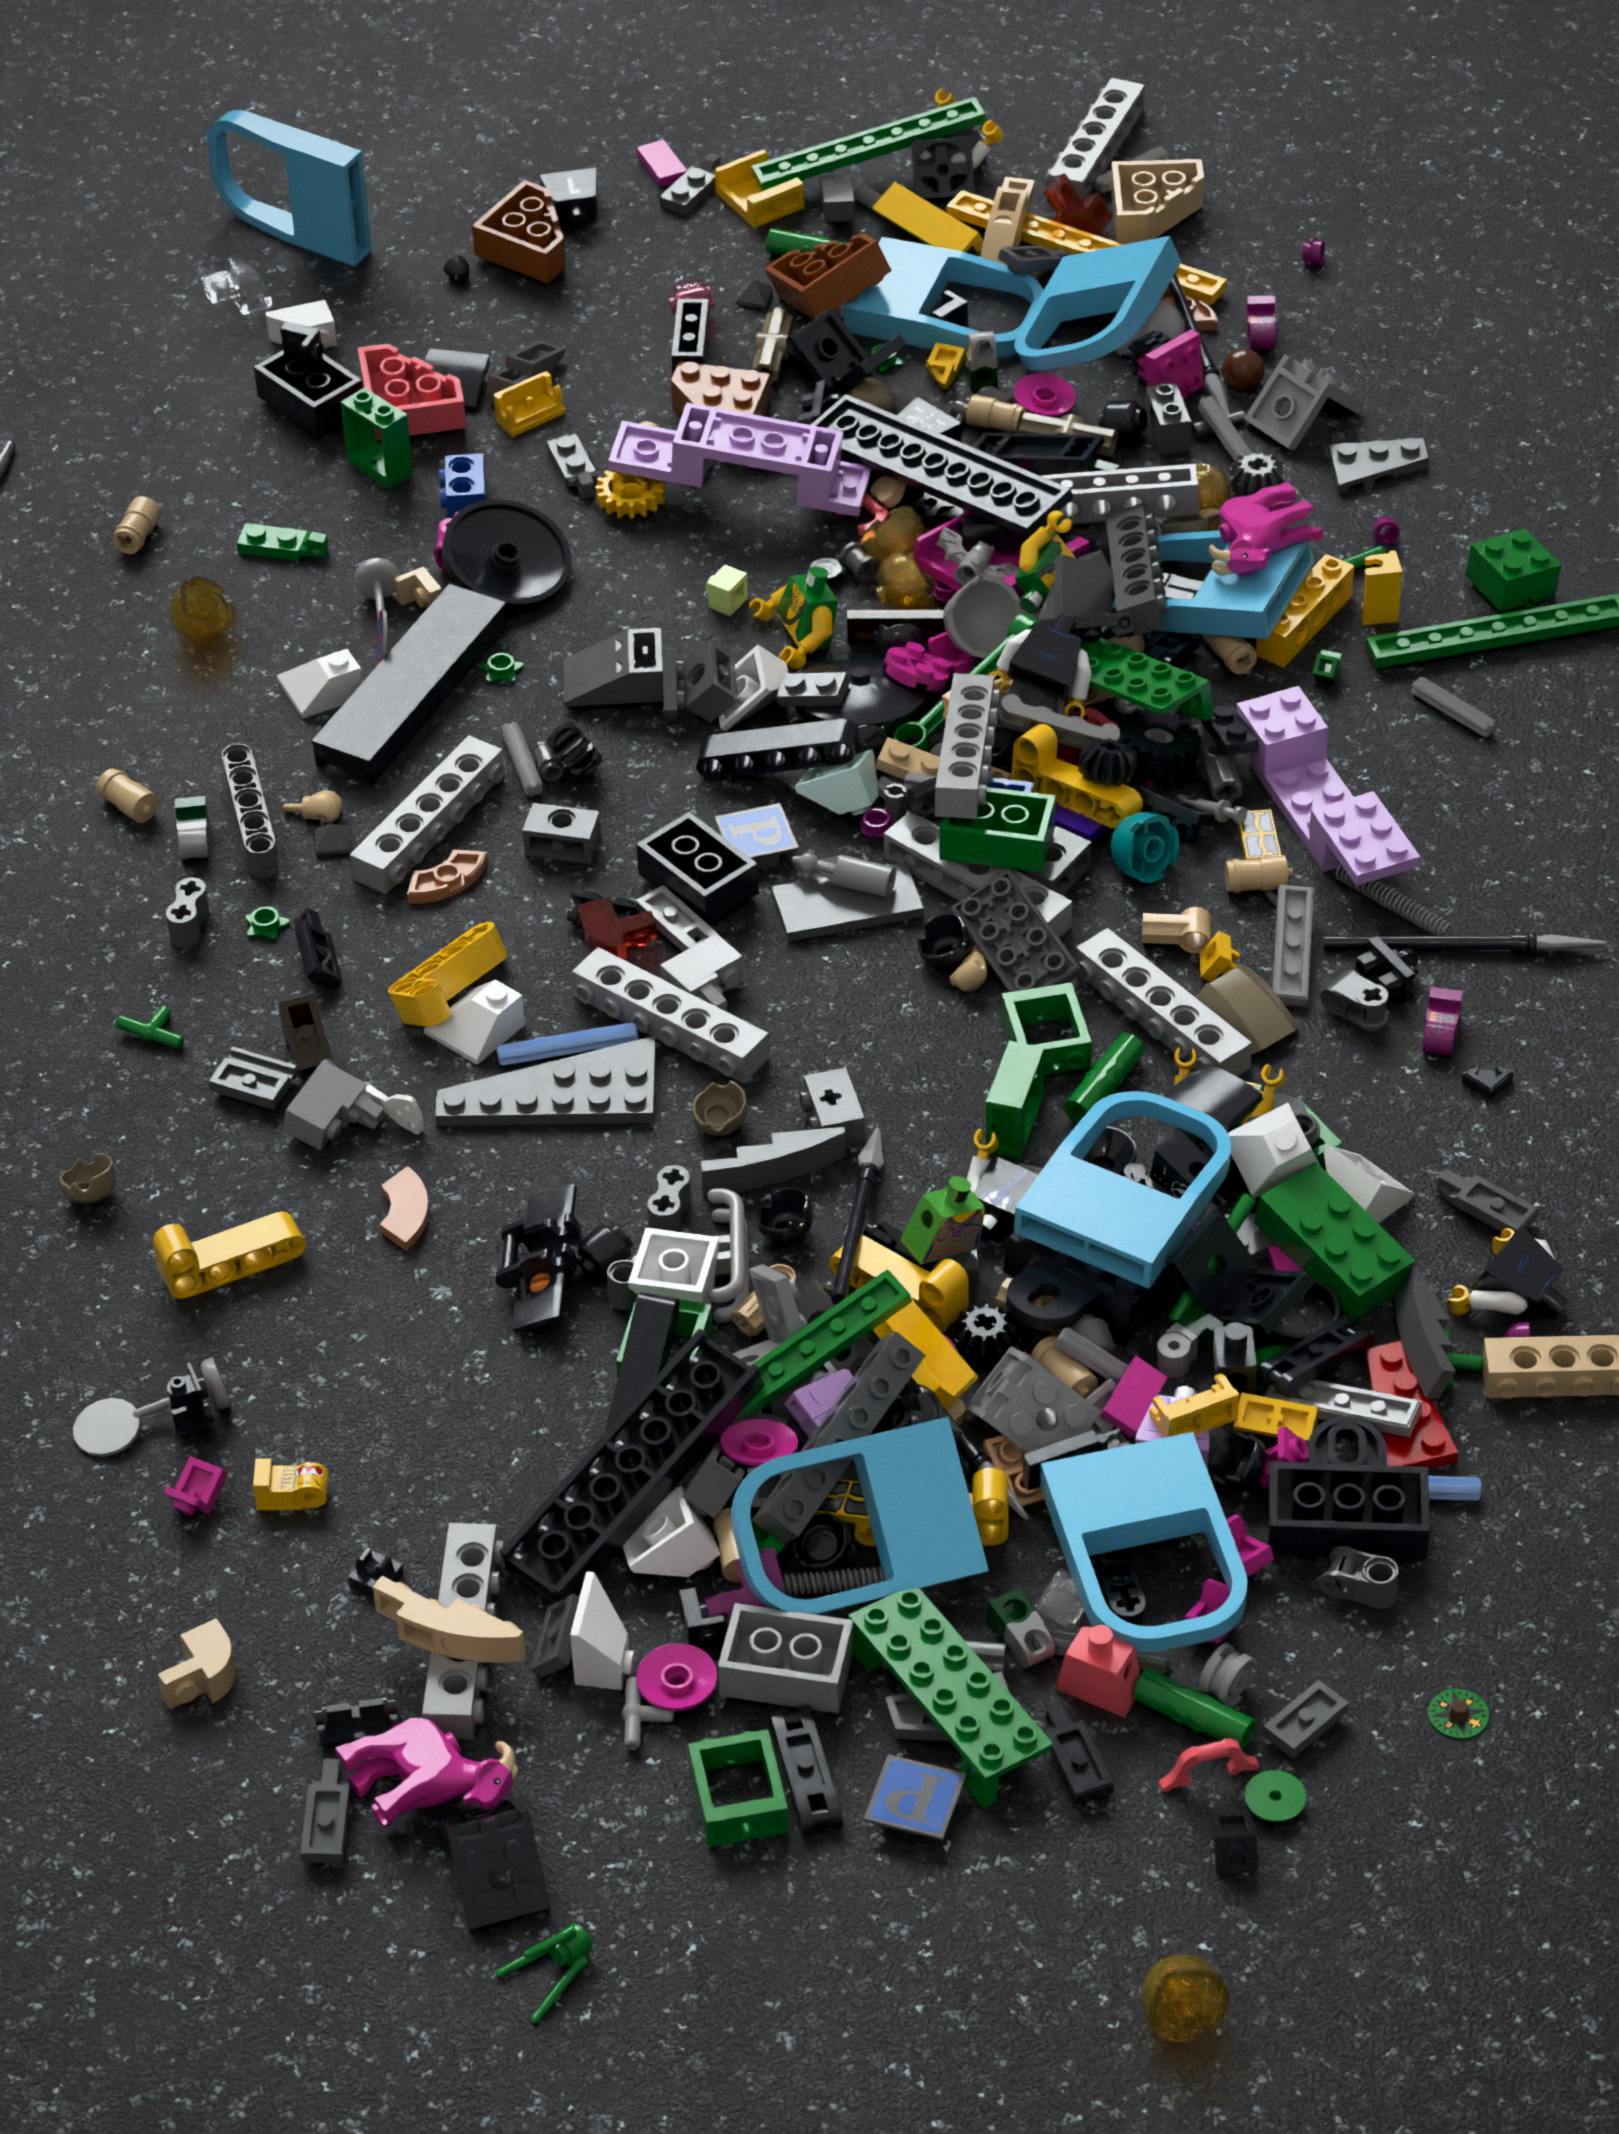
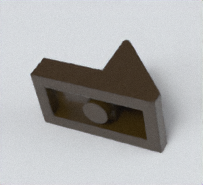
M311 993L279 1002L278 1006L285 1043H289L294 1063L297 1065V1072L317 1068L318 1064L325 1059H330L333 1062L314 994Z

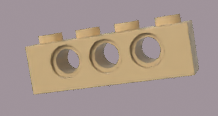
M1619 1335L1484 1338L1482 1372L1486 1398L1619 1395Z

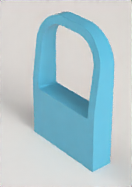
M233 110L225 113L210 127L207 145L212 178L223 201L239 218L283 241L352 266H356L372 251L361 150L243 110ZM227 131L238 133L285 156L292 213L258 202L239 187L230 170L226 142Z
M1161 237L1064 256L1016 337L1014 347L1023 366L1028 370L1041 371L1077 365L1107 355L1127 343L1153 313L1181 263L1171 237ZM1118 311L1108 327L1087 340L1069 345L1040 349L1063 321Z
M882 237L879 246L892 271L885 275L879 284L869 286L860 292L854 301L846 303L844 306V325L851 334L888 341L900 334L909 345L933 349L935 343L939 342L965 348L967 355V334L979 331L930 317L947 283L951 281L1014 293L1028 300L1031 307L1023 323L1017 329L1007 333L994 334L997 358H1002L1017 353L1014 347L1016 337L1044 290L1039 282L1028 273H1014L1007 268L1008 265L962 251Z
M1219 531L1172 533L1157 536L1160 545L1158 550L1162 561L1213 563L1215 559L1211 557L1208 551L1210 545L1213 544L1217 549L1225 551L1232 544L1231 542L1224 543ZM1302 541L1272 553L1267 558V567L1255 570L1246 576H1238L1236 574L1219 576L1211 569L1194 598L1165 599L1169 611L1164 614L1165 627L1153 631L1268 639L1314 564L1310 541ZM1113 592V614H1117L1116 601L1114 599L1115 592Z
M1129 1091L1104 1097L1091 1107L1065 1138L1015 1207L1014 1233L1150 1289L1165 1267L1167 1259L1179 1247L1226 1178L1231 1156L1230 1137L1225 1128L1211 1116L1161 1095ZM1132 1116L1154 1118L1192 1133L1204 1140L1214 1153L1211 1160L1179 1199L1088 1163L1083 1158L1108 1125L1119 1119Z
M949 1417L774 1458L751 1471L739 1485L733 1499L731 1524L743 1573L752 1592L769 1608L819 1615L877 1601L904 1590L917 1587L925 1589L977 1576L989 1571ZM851 1458L855 1462L885 1581L815 1599L804 1600L787 1596L772 1585L762 1567L751 1524L750 1513L754 1495L763 1482L770 1477Z
M1193 1432L1041 1463L1040 1488L1069 1572L1092 1627L1096 1625L1109 1627L1113 1637L1132 1644L1136 1652H1158L1210 1641L1224 1635L1236 1626L1246 1608L1247 1575ZM1202 1532L1206 1534L1230 1592L1228 1599L1220 1608L1205 1616L1159 1626L1131 1624L1120 1619L1108 1608L1089 1556Z

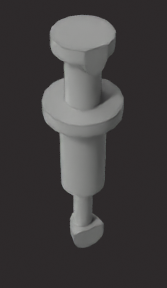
M1186 795L1176 796L1178 799L1214 814L1215 820L1220 823H1224L1231 818L1234 819L1235 823L1243 824L1247 818V810L1244 807L1236 806L1235 809L1231 808L1228 800H1220L1217 803L1201 798L1196 801L1189 800Z

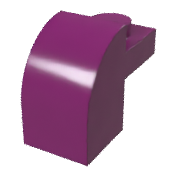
M774 1546L758 1550L767 1578L781 1592L782 1577ZM736 1556L735 1560L743 1588L705 1598L709 1617L725 1615L727 1619H730L735 1603L769 1608L756 1597L749 1587L739 1556Z

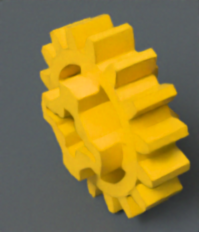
M607 470L604 471V478L600 477L597 479L596 500L599 501V507H606L607 514L617 512V518H621L624 514H629L630 519H634L637 513L645 517L647 516L648 509L657 511V504L664 503L665 482L662 480Z

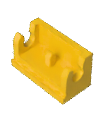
M547 371L493 394L496 422L512 437L565 414L561 388L559 385L552 388L551 375Z
M1396 550L1389 551L1387 554L1370 555L1365 558V565L1379 564L1381 567L1365 569L1364 601L1361 607L1363 611L1361 615L1362 625L1399 622L1403 571Z
M1218 1374L1214 1376L1217 1384L1212 1385L1210 1390L1166 1405L1159 1396L1151 1399L1155 1407L1149 1408V1417L1163 1438L1193 1432L1195 1436L1238 1420L1239 1393L1223 1374Z
M1241 1392L1238 1420H1235L1233 1425L1234 1432L1237 1431L1243 1434L1247 1432L1278 1438V1429L1286 1426L1297 1436L1301 1437L1308 1447L1309 1437L1318 1426V1407Z

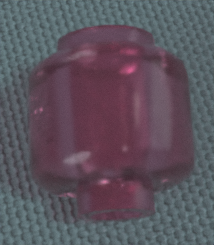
M700 279L675 285L673 289L674 296L668 297L672 315L676 314L678 299H709V315L710 309L715 308L710 285H704Z

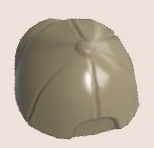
M1206 508L1199 510V515L1168 518L1160 522L1159 527L1162 535L1208 531L1210 524L1220 520V510Z

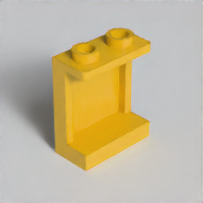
M765 150L758 151L715 169L716 194L753 228L804 208V183L798 178L761 191L753 176L752 165L769 160L768 152Z

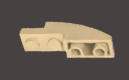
M1005 177L1002 187H998L994 198L980 257L1005 264L998 259L1000 249L1002 247L1019 246L1022 238L1021 228L1035 191V180Z
M887 737L877 758L875 769L905 779L909 772L937 777L940 757ZM989 766V777L1012 780L1011 773Z
M383 1576L372 1586L376 1612L397 1622L399 1639L439 1655L476 1662H521L526 1657L523 1631L510 1621H502L488 1614L478 1605H470L456 1598L447 1609L439 1601L427 1599L413 1592L404 1583H395Z

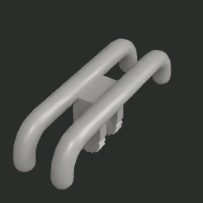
M715 1188L708 1192V1200L711 1203H725L730 1208H719L711 1214V1218L715 1223L730 1224V1235L715 1236L719 1237L715 1275L731 1273V1280L724 1287L712 1289L709 1292V1299L713 1303H722L735 1298L730 1306L718 1308L713 1312L714 1321L726 1323L732 1321L731 1312L750 1295L748 1224L744 1217L742 1198L736 1192L729 1189Z

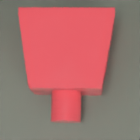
M1107 1626L1082 1627L1066 1652L1057 1680L1056 1690L1125 1718L1135 1702L1133 1692L1141 1676L1135 1647L1130 1643L1113 1637L1111 1629Z

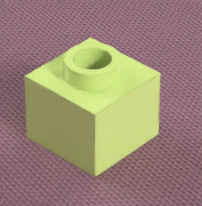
M724 565L715 575H712L706 584L708 608L731 616L748 599L747 573Z

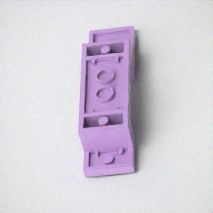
M687 402L677 431L622 421L608 459V471L702 488L711 459L751 468L777 471L783 474L798 475L796 505L859 517L872 469L864 465L841 461L843 431Z
M1299 686L1237 703V713L1258 738V750L1250 752V767L1323 872L1335 869L1341 863L1354 884L1358 886L1420 867L1419 854L1375 792L1372 791L1353 797L1326 758L1328 726Z

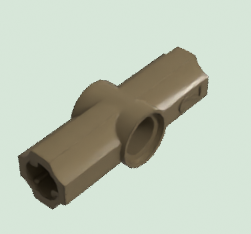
M774 308L771 313L767 314L762 332H757L755 359L752 370L770 373V386L774 381L778 380L782 363L788 361L787 343L785 341L789 339L791 334L793 316L788 314L783 308Z
M1025 412L1021 418L1019 433L1104 435L1105 443L1095 455L1110 458L1115 453L1118 441V432L1116 430L1088 425L1082 418L1074 414H1067L1058 419Z

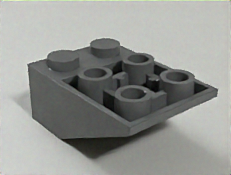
M661 628L627 629L563 659L565 707L664 702Z

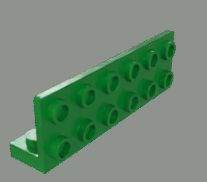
M1103 638L1095 640L1082 639L1081 649L1088 654L1092 674L1089 686L1160 715L1180 706L1181 713L1204 722L1214 716L1209 680Z
M919 1587L893 1593L848 1615V1619L853 1620V1655L868 1673L881 1667L883 1661L962 1755L961 1772L967 1774L963 1786L983 1809L997 1802L998 1783L1000 1782L1001 1775L1051 1750L1052 1741Z

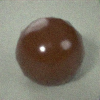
M1241 348L1235 349L1223 360L1221 372L1224 381L1230 388L1238 392H1247L1256 388L1261 383L1265 374L1263 359L1255 351Z

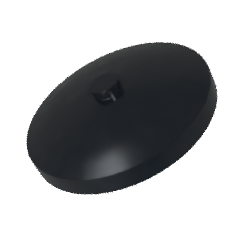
M491 499L479 501L463 508L450 521L442 542L444 567L455 585L506 602V611H527L549 603L564 588L571 569V550L560 528L539 510L516 501Z
M866 654L838 656L818 662L802 673L847 672L850 684L842 704L794 707L799 716L808 723L848 719L857 726L876 725L881 727V725H884L888 733L895 731L904 723L914 722L922 715L927 705V685L917 683L915 689L893 679L885 671L887 665L883 666L884 656Z

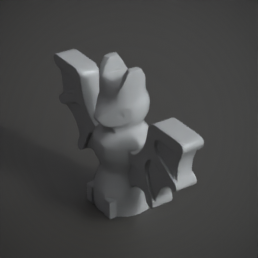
M943 527L937 546L945 550L946 561H954L959 565L955 571V582L964 586L980 574L985 573L1004 579L1018 571L1019 568L1009 562H1004L998 566L988 564L995 548L990 547L981 540L970 552L965 551L962 546L961 535L947 527Z

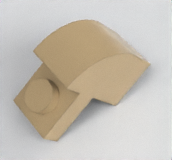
M216 1618L181 1634L185 1661L158 1674L162 1698L169 1709L182 1703H188L203 1693H207L212 1703L225 1696L232 1687L235 1680V1666L231 1643L228 1635Z

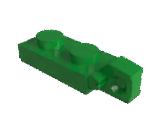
M245 523L236 543L239 554L300 561L302 556L325 558L329 550L327 535L248 523Z

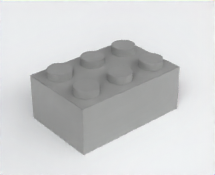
M735 1603L718 1663L719 1696L790 1707L809 1705L811 1710L839 1714L854 1652L853 1620Z

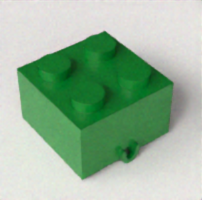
M1524 528L1472 543L1470 545L1465 576L1500 612H1504L1521 606L1530 609L1538 601L1555 597L1562 565Z

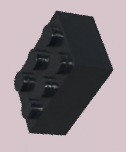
M283 350L254 366L257 396L316 437L343 423L341 401L363 389L362 379L325 354H323L320 361L315 363L310 371L303 370L301 357L286 354Z
M687 812L636 844L638 874L656 888L664 885L708 925L759 894L758 863L691 812Z

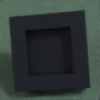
M365 1548L356 1560V1567L348 1576L349 1587L374 1597L372 1586L379 1578L383 1576L395 1583L398 1582L404 1574L403 1564L388 1556Z

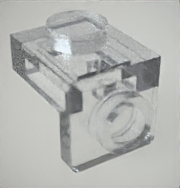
M1060 1567L1034 1608L1071 1631L1084 1611V1607L1071 1574Z

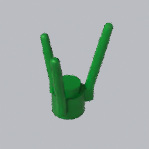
M572 1923L555 1936L524 1951L523 1956L496 1971L497 1977H503L547 1953L550 1954L551 1958L559 1966H564L565 1964L571 1966L531 2017L533 2024L540 2021L577 1973L589 1965L585 1955L593 1949L591 1939L579 1924Z

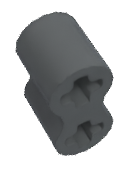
M186 878L179 881L175 886L176 900L166 910L170 942L179 948L192 947L199 942L201 938L200 924L209 916L210 910L206 885L198 878Z
M669 1165L658 1172L657 1191L647 1202L649 1228L676 1232L682 1231L681 1215L691 1205L690 1174L684 1167Z

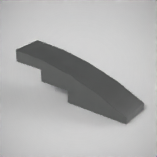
M845 1127L771 1133L772 1144L736 1147L737 1158L701 1161L703 1197L707 1196L708 1192L715 1188L742 1192L777 1184L814 1172L846 1157Z
M1412 1267L1395 1294L1397 1324L1410 1367L1425 1397L1439 1399L1456 1372L1447 1357L1453 1345L1443 1330L1449 1319L1419 1268Z

